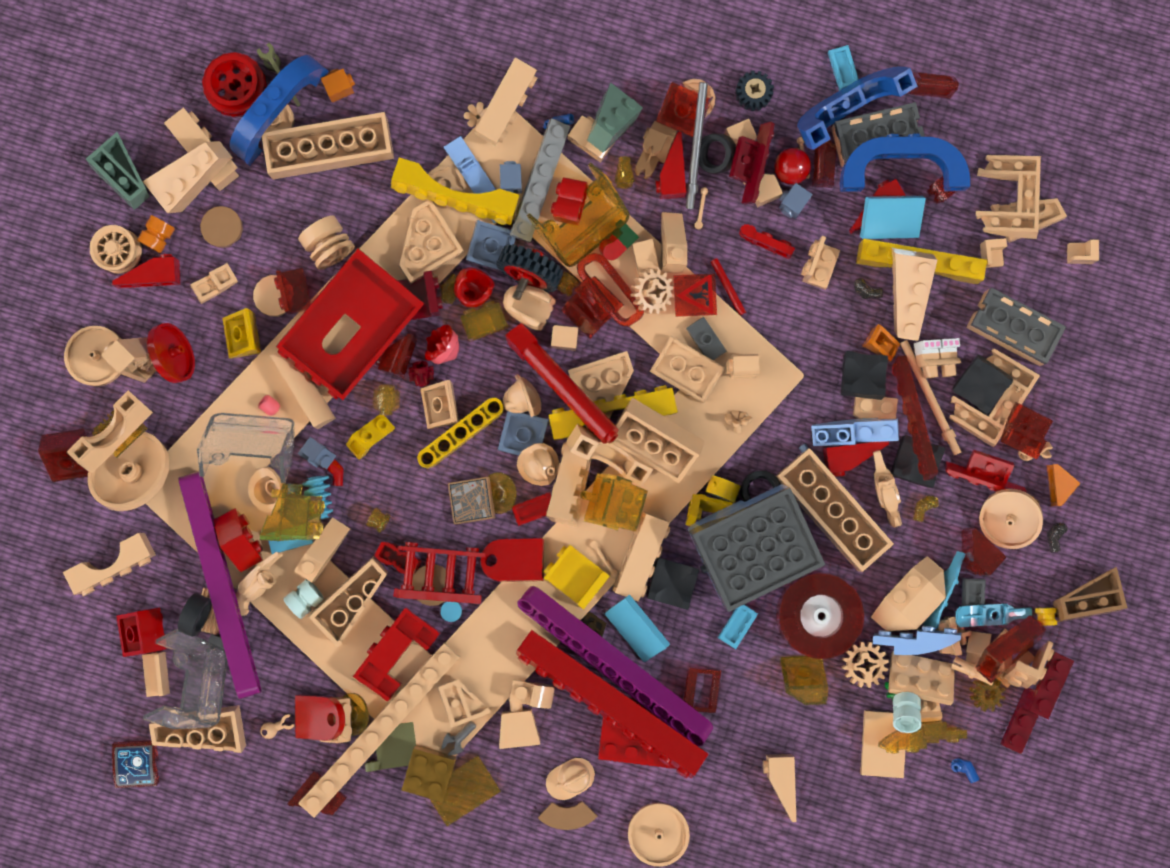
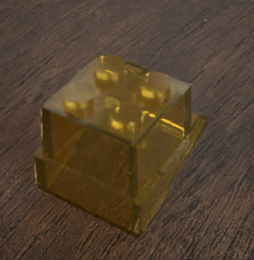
M597 473L592 493L585 490L580 493L582 499L589 501L584 522L617 531L619 528L636 532L648 490L632 485L631 480L616 475Z
M283 483L281 489H272L271 496L277 498L272 514L267 515L259 540L319 539L323 532V523L321 522V514H323L325 503L322 501L323 496L301 494L303 484Z

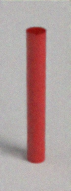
M718 258L710 262L737 313L742 316L747 313Z

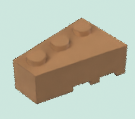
M1117 567L1106 571L1053 601L1054 608H1057V621H1068L1127 609Z

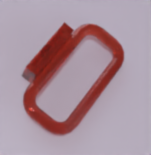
M592 253L578 262L577 273L583 281L575 291L600 323L610 315L617 324L628 327L643 317L644 311H639V305L633 304L634 300H636V297H631L630 295L633 291L603 255ZM594 261L600 263L635 307L636 313L629 318L622 317L586 272L585 267Z

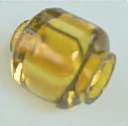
M378 385V388L373 390V408L380 411V415H392V411L400 408V391L395 388V385Z

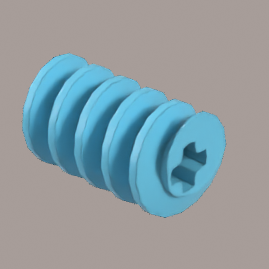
M329 476L306 478L308 481L303 483V486L309 487V489L304 491L305 495L310 496L305 499V503L311 504V506L306 508V511L312 512L311 515L307 516L308 520L332 518L328 514L333 512V509L327 508L332 501L326 500V497L330 496L331 493L324 490L330 487V484L323 482Z

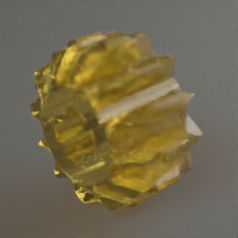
M994 680L992 686L983 681H973L976 688H969V691L974 692L969 698L970 700H976L974 702L976 708L981 706V711L986 712L989 708L990 711L994 712L995 705L1000 708L1002 707L999 701L1000 699L1006 700V697L1001 695L1006 689L1000 687L1002 683L1000 680ZM986 690L991 691L988 692L991 694L989 698L985 697L987 695L984 694Z

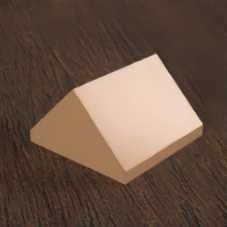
M450 380L420 388L427 429L455 425L459 422L453 384Z

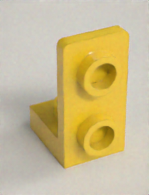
M381 413L352 434L346 446L360 460L373 445L391 433L395 427Z
M693 494L689 503L685 525L691 526L696 522V519L700 520L702 511L715 513L731 506L733 503L723 499L710 498L703 494Z

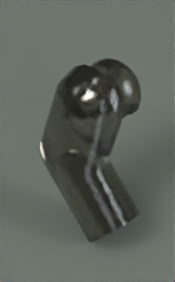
M863 278L855 280L854 289L863 299L883 298L882 288H870Z
M1065 523L1054 524L1047 533L1051 553L1061 551L1059 539L1068 531Z

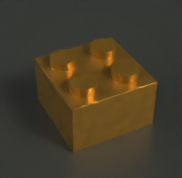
M416 745L413 748L401 791L443 802L457 756Z

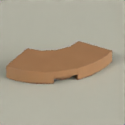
M552 801L538 816V819L556 829L574 830L591 823L598 815L583 801L570 807L559 806Z

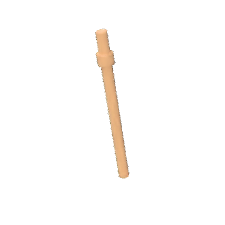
M908 340L901 342L900 345L943 432L941 435L944 441L948 442L953 455L961 453L955 439L956 434L954 430L950 429L927 379H924L922 369L917 368L916 357Z

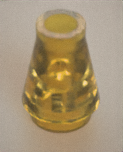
M622 156L618 158L614 179L618 188H631L635 182L630 157Z

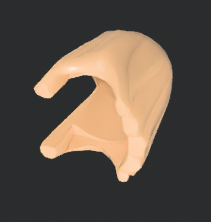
M517 285L510 287L504 294L503 299L506 311L523 325L541 331L554 309L553 305H555L556 300L546 291L528 285L524 293H522L521 299L516 300L512 296L516 291Z

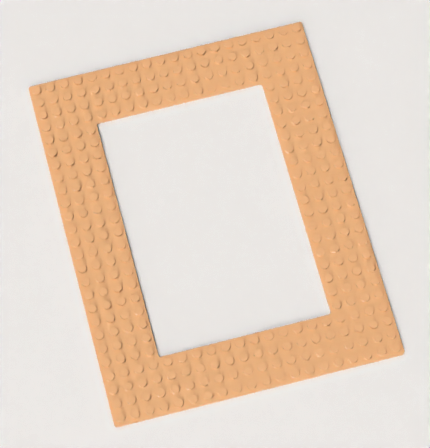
M519 114L512 125L507 124L505 131L508 133L503 142L498 141L496 146L474 134L477 126L463 139L496 190L501 189L500 164H504L506 161H515L516 164L521 165L522 193H515L519 195V200L513 217L514 221L543 139V135ZM562 153L532 238L659 354L670 336L702 353L686 328L704 317L727 350V352L716 358L715 362L725 367L726 362H728L732 355H759V375L750 378H730V375L726 374V369H724L705 403L698 401L680 389L674 395L678 413L664 417L705 441L699 457L679 483L653 468L644 485L640 486L625 479L616 469L609 465L584 492L577 527L556 523L544 535V570L550 562L553 564L559 559L557 553L563 546L568 548L571 545L610 576L611 572L596 550L590 547V542L593 540L598 542V547L607 561L619 573L642 512L670 523L691 501L692 495L697 494L711 476L726 463L803 379L804 374L714 291H712L713 314L679 298L678 294L700 281L687 267L682 273L666 272V278L672 279L669 285L675 287V289L671 290V293L675 296L669 298L672 304L665 305L666 311H660L659 314H646L645 310L639 311V305L633 304L636 297H631L630 295L635 292L631 288V285H636L634 277H639L632 245L619 258L612 261L606 259L600 253L599 245L603 240L609 239L618 229L615 224L621 219L639 237L634 243L653 239L661 271V243ZM449 155L438 165H447L457 169ZM563 177L585 181L589 186L579 226L555 221L553 214H551L552 203L556 202L558 195H556L557 184L562 182ZM465 181V193H473V191ZM412 194L360 247V250L396 280L407 279L399 264L412 210L428 200L418 199ZM435 205L464 250V253L432 271L434 276H438L439 284L467 256L476 220L493 225L497 223L494 224L489 218H479L470 212H459L453 207ZM330 280L167 451L169 455L167 478L159 492L146 504L196 552L198 551L178 480L179 477L200 471L202 473L215 519L234 508L240 514L244 513L250 523L247 527L251 530L254 541L258 540L263 547L261 552L263 561L272 555L267 534L294 527L278 511L266 513L254 506L249 497L248 485L253 474L263 467H268L310 422L270 355L279 350L276 347L278 342ZM702 285L698 286L691 292L693 294L700 293L703 289ZM690 292L684 295L709 308L706 305L708 300L703 298L694 299ZM344 314L323 339V349L329 354L339 353L361 326ZM315 383L324 400L328 403L333 398L327 392L329 389L323 384L318 386ZM265 395H270L280 404L279 411L273 416L267 415L258 408L259 402ZM734 410L738 411L739 414L747 412V416H751L752 421L748 425H742L741 433H735L733 425L725 422L726 414L732 415L731 412ZM312 544L282 552L283 555L270 566L269 570L273 574L276 584L272 588L266 589L259 598L251 601V603L375 719L432 657V654L413 641L389 672L402 684L388 702L373 690L355 679L353 675L369 656L367 650L374 642L376 644L379 643L382 639L380 634L387 625L391 627L395 620L370 599L337 648L314 624L309 616L345 583L349 577L330 560L318 580L312 582L322 593L324 600L316 607L311 606V611L300 619L289 609L283 598L291 591H298L297 586L305 580L304 577L294 572V570ZM225 554L233 586L238 589L242 579L260 563L240 572ZM610 576L584 610L548 580L544 579V581L501 582L446 641L445 644L459 655L460 658L401 722H413L416 745L448 754L455 748L456 742L448 743L442 749L446 734L449 733L450 736H456L469 723L466 722L452 728L438 686L458 679L491 711L487 715L471 720L476 724V728L461 742V747L464 748L510 698L513 679L525 681L536 669L530 664L526 666L521 663L516 655L517 649L529 632L533 630L554 646L561 642L518 607V600L530 586L538 587L581 620L613 586L616 578Z

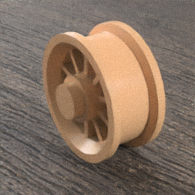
M108 225L99 229L92 237L90 254L93 261L100 268L112 273L123 274L138 265L142 256V246L137 241L138 237L133 232L118 225Z

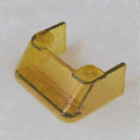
M592 163L588 164L596 180L587 188V196L590 201L584 205L579 226L562 223L558 226L553 220H547L541 224L530 213L526 215L540 237L568 267L577 265L594 251L603 240L608 239L618 229L615 224L620 219L625 223L629 220V211L609 177Z

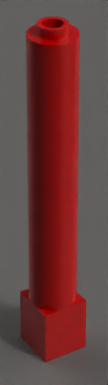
M522 323L505 335L507 343L512 350L539 374L603 444H610L617 439L619 429L538 344L536 337Z

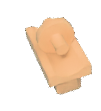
M946 616L944 620L939 621L936 631H944V628L957 629V633H961V640L939 650V652L955 656L962 655L960 644H967L966 636L972 635L971 630L965 631L964 627L961 628L956 624L955 617Z

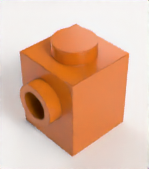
M334 69L327 76L321 78L332 103L354 93L352 88L355 85L350 73L346 75L344 69Z

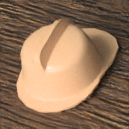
M574 758L559 765L546 778L547 791L558 800H567L584 792L594 781L595 772L593 766L583 758Z

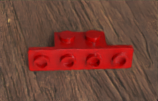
M973 450L966 467L948 461L944 465L949 476L957 479L960 477L967 479L968 482L974 485H985L995 492L1004 489H1017L1026 492L1025 487L1008 482L1014 468L1013 462L977 450Z

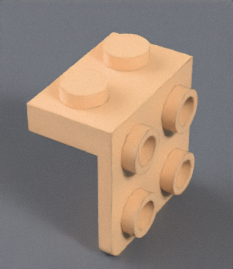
M1048 641L1038 649L1032 666L1017 661L1006 670L1003 678L1009 680L1008 682L1016 687L1022 686L1028 689L1031 685H1036L1038 680H1042L1046 674L1047 669L1044 666L1046 661H1050L1054 650L1051 649L1053 642Z

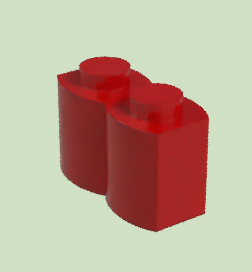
M563 177L561 183L558 182L556 188L558 198L551 206V214H553L555 221L579 226L589 190L587 182Z
M381 542L374 554L377 560L386 565H393L397 571L405 573L407 552L398 550V546L394 543ZM416 555L414 559L413 575L416 573L421 563L420 558Z

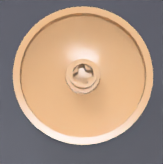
M134 431L92 474L88 471V487L92 496L101 505L114 511H128L144 505L159 492L165 483L169 472L168 452L155 436L143 431Z

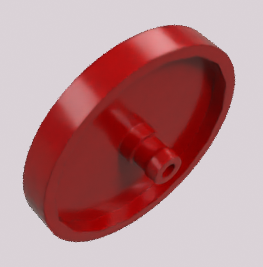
M162 323L153 327L147 337V349L150 360L157 372L171 383H181L191 378L195 369V358L192 347L184 333L170 323Z

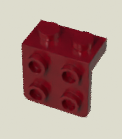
M432 270L423 272L424 277L412 284L407 279L397 280L424 302V305L410 321L441 316L440 309H443L441 296L437 295V288H440L438 276H434Z

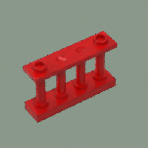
M405 542V546H398V550L407 551L404 583L401 585V589L394 588L393 597L481 604V595L475 594V590H473L476 557H485L486 554L480 553L479 548L466 547V551L418 547V543ZM415 552L427 553L425 581L421 590H414V586H412ZM436 553L448 554L445 586L442 588V592L434 591L435 587H433ZM456 555L468 556L465 589H462V593H455V589H453Z

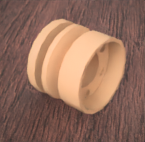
M327 216L316 221L306 228L298 238L307 252H312L310 258L312 261H316L315 265L319 270L337 264L348 256L355 247L352 241L348 240L347 234H340L343 228L335 216Z

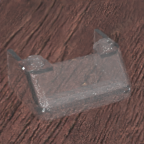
M233 413L214 414L211 416L197 447L200 476H205L209 464L222 465L229 460L230 455L270 458L271 466L280 470L281 483H285L292 465L295 436L294 421L283 417Z
M177 629L156 639L155 644L173 650L172 659L175 666L185 670L180 708L162 706L144 715L143 720L170 729L210 728L218 724L221 715L228 662L225 650L209 641L196 636L192 637Z

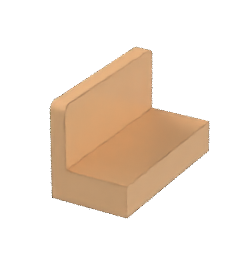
M166 652L143 654L146 696L170 694Z

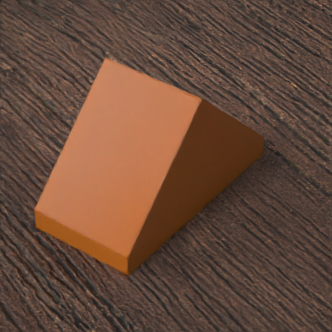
M879 324L872 328L863 344L864 348L877 355H887L890 362L900 346V343Z
M1058 464L1047 465L1051 507L1062 506L1080 485V482Z

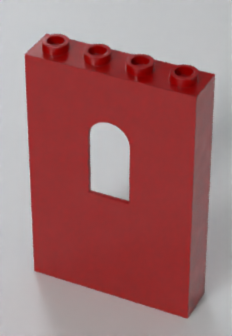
M357 248L278 342L276 347L279 350L277 352L286 360L291 358L295 362L294 366L302 373L307 371L312 375L311 380L318 386L323 384L329 389L327 391L328 394L333 398L344 400L424 305V302L362 250ZM346 314L360 325L361 328L339 353L329 354L323 349V339L341 317Z

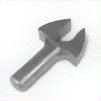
M470 721L456 736H450L447 733L443 740L442 749L448 743L456 742L455 748L448 755L461 753L464 750L461 747V742L476 728V724Z

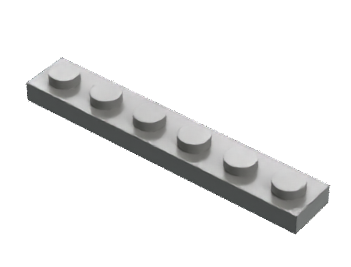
M552 118L549 119L510 236L527 243L531 242L570 129L569 125Z

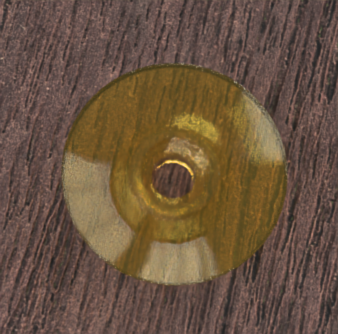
M502 472L492 473L488 477H490L495 514H504L510 511L515 504L517 496L516 487L513 480L507 474Z
M348 693L342 698H350L352 708L350 714L351 736H357L363 733L367 727L369 720L368 707L365 700L359 694Z

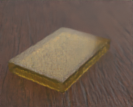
M477 755L452 772L443 802L430 800L446 826H449L501 792L480 756Z

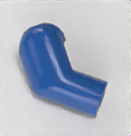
M573 114L552 118L566 125L574 123ZM549 119L544 122L543 126L545 130L547 128Z
M961 758L952 760L951 769L956 773H965L970 783L980 779L971 761Z

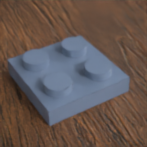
M476 220L465 261L499 270L496 263L503 247L507 246V244L512 246L515 242V237L510 236L511 230Z
M507 411L498 451L519 456L527 447L536 443H543L549 420Z

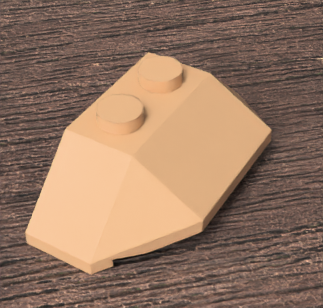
M927 556L915 565L891 590L871 618L886 631L917 630L946 599L944 570Z

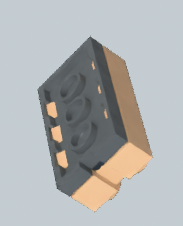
M916 102L835 121L831 130L841 167L844 166L854 150L868 140L887 137L889 134H899V137H908L909 134H920V137H925L923 127H918L917 125L920 116Z
M992 287L984 292L977 305L981 309L973 313L966 327L1038 366L1048 363L1066 326Z

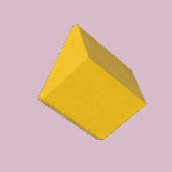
M245 308L222 318L229 359L261 353L256 318L253 311Z

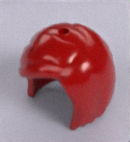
M473 267L462 269L454 282V294L459 302L466 307H478L484 304L490 298L494 289L493 279L482 270Z

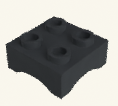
M846 351L843 355L841 395L882 400L886 396L888 356L866 355Z
M978 354L955 383L952 391L988 414L1002 394L1013 383V377Z
M904 435L901 437L891 474L893 477L927 488H934L945 447Z
M657 558L647 599L688 610L699 569Z

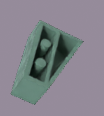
M610 83L601 99L587 141L604 153L634 124L643 107Z
M118 132L86 158L90 167L132 209L135 210L150 197Z

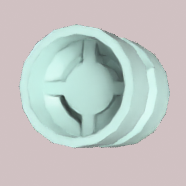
M307 579L297 586L298 591H291L283 598L289 609L300 619L311 611V606L316 607L324 600L318 588Z
M901 692L894 696L893 727L903 733H913L921 728V699L918 695L911 692Z

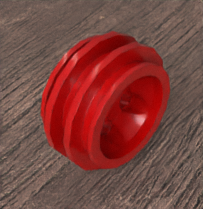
M233 52L222 54L211 61L205 69L202 85L203 92L213 108L223 115L236 118L243 117L267 88L266 76L256 61L248 55ZM233 70H240V72L238 74H234ZM224 75H226V79L224 81H221ZM248 76H252L251 82L246 81ZM220 90H225L223 96H219L218 92Z

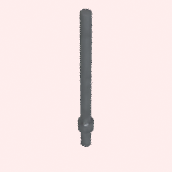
M699 82L689 181L686 183L687 209H694L695 193H698L697 175L708 83Z

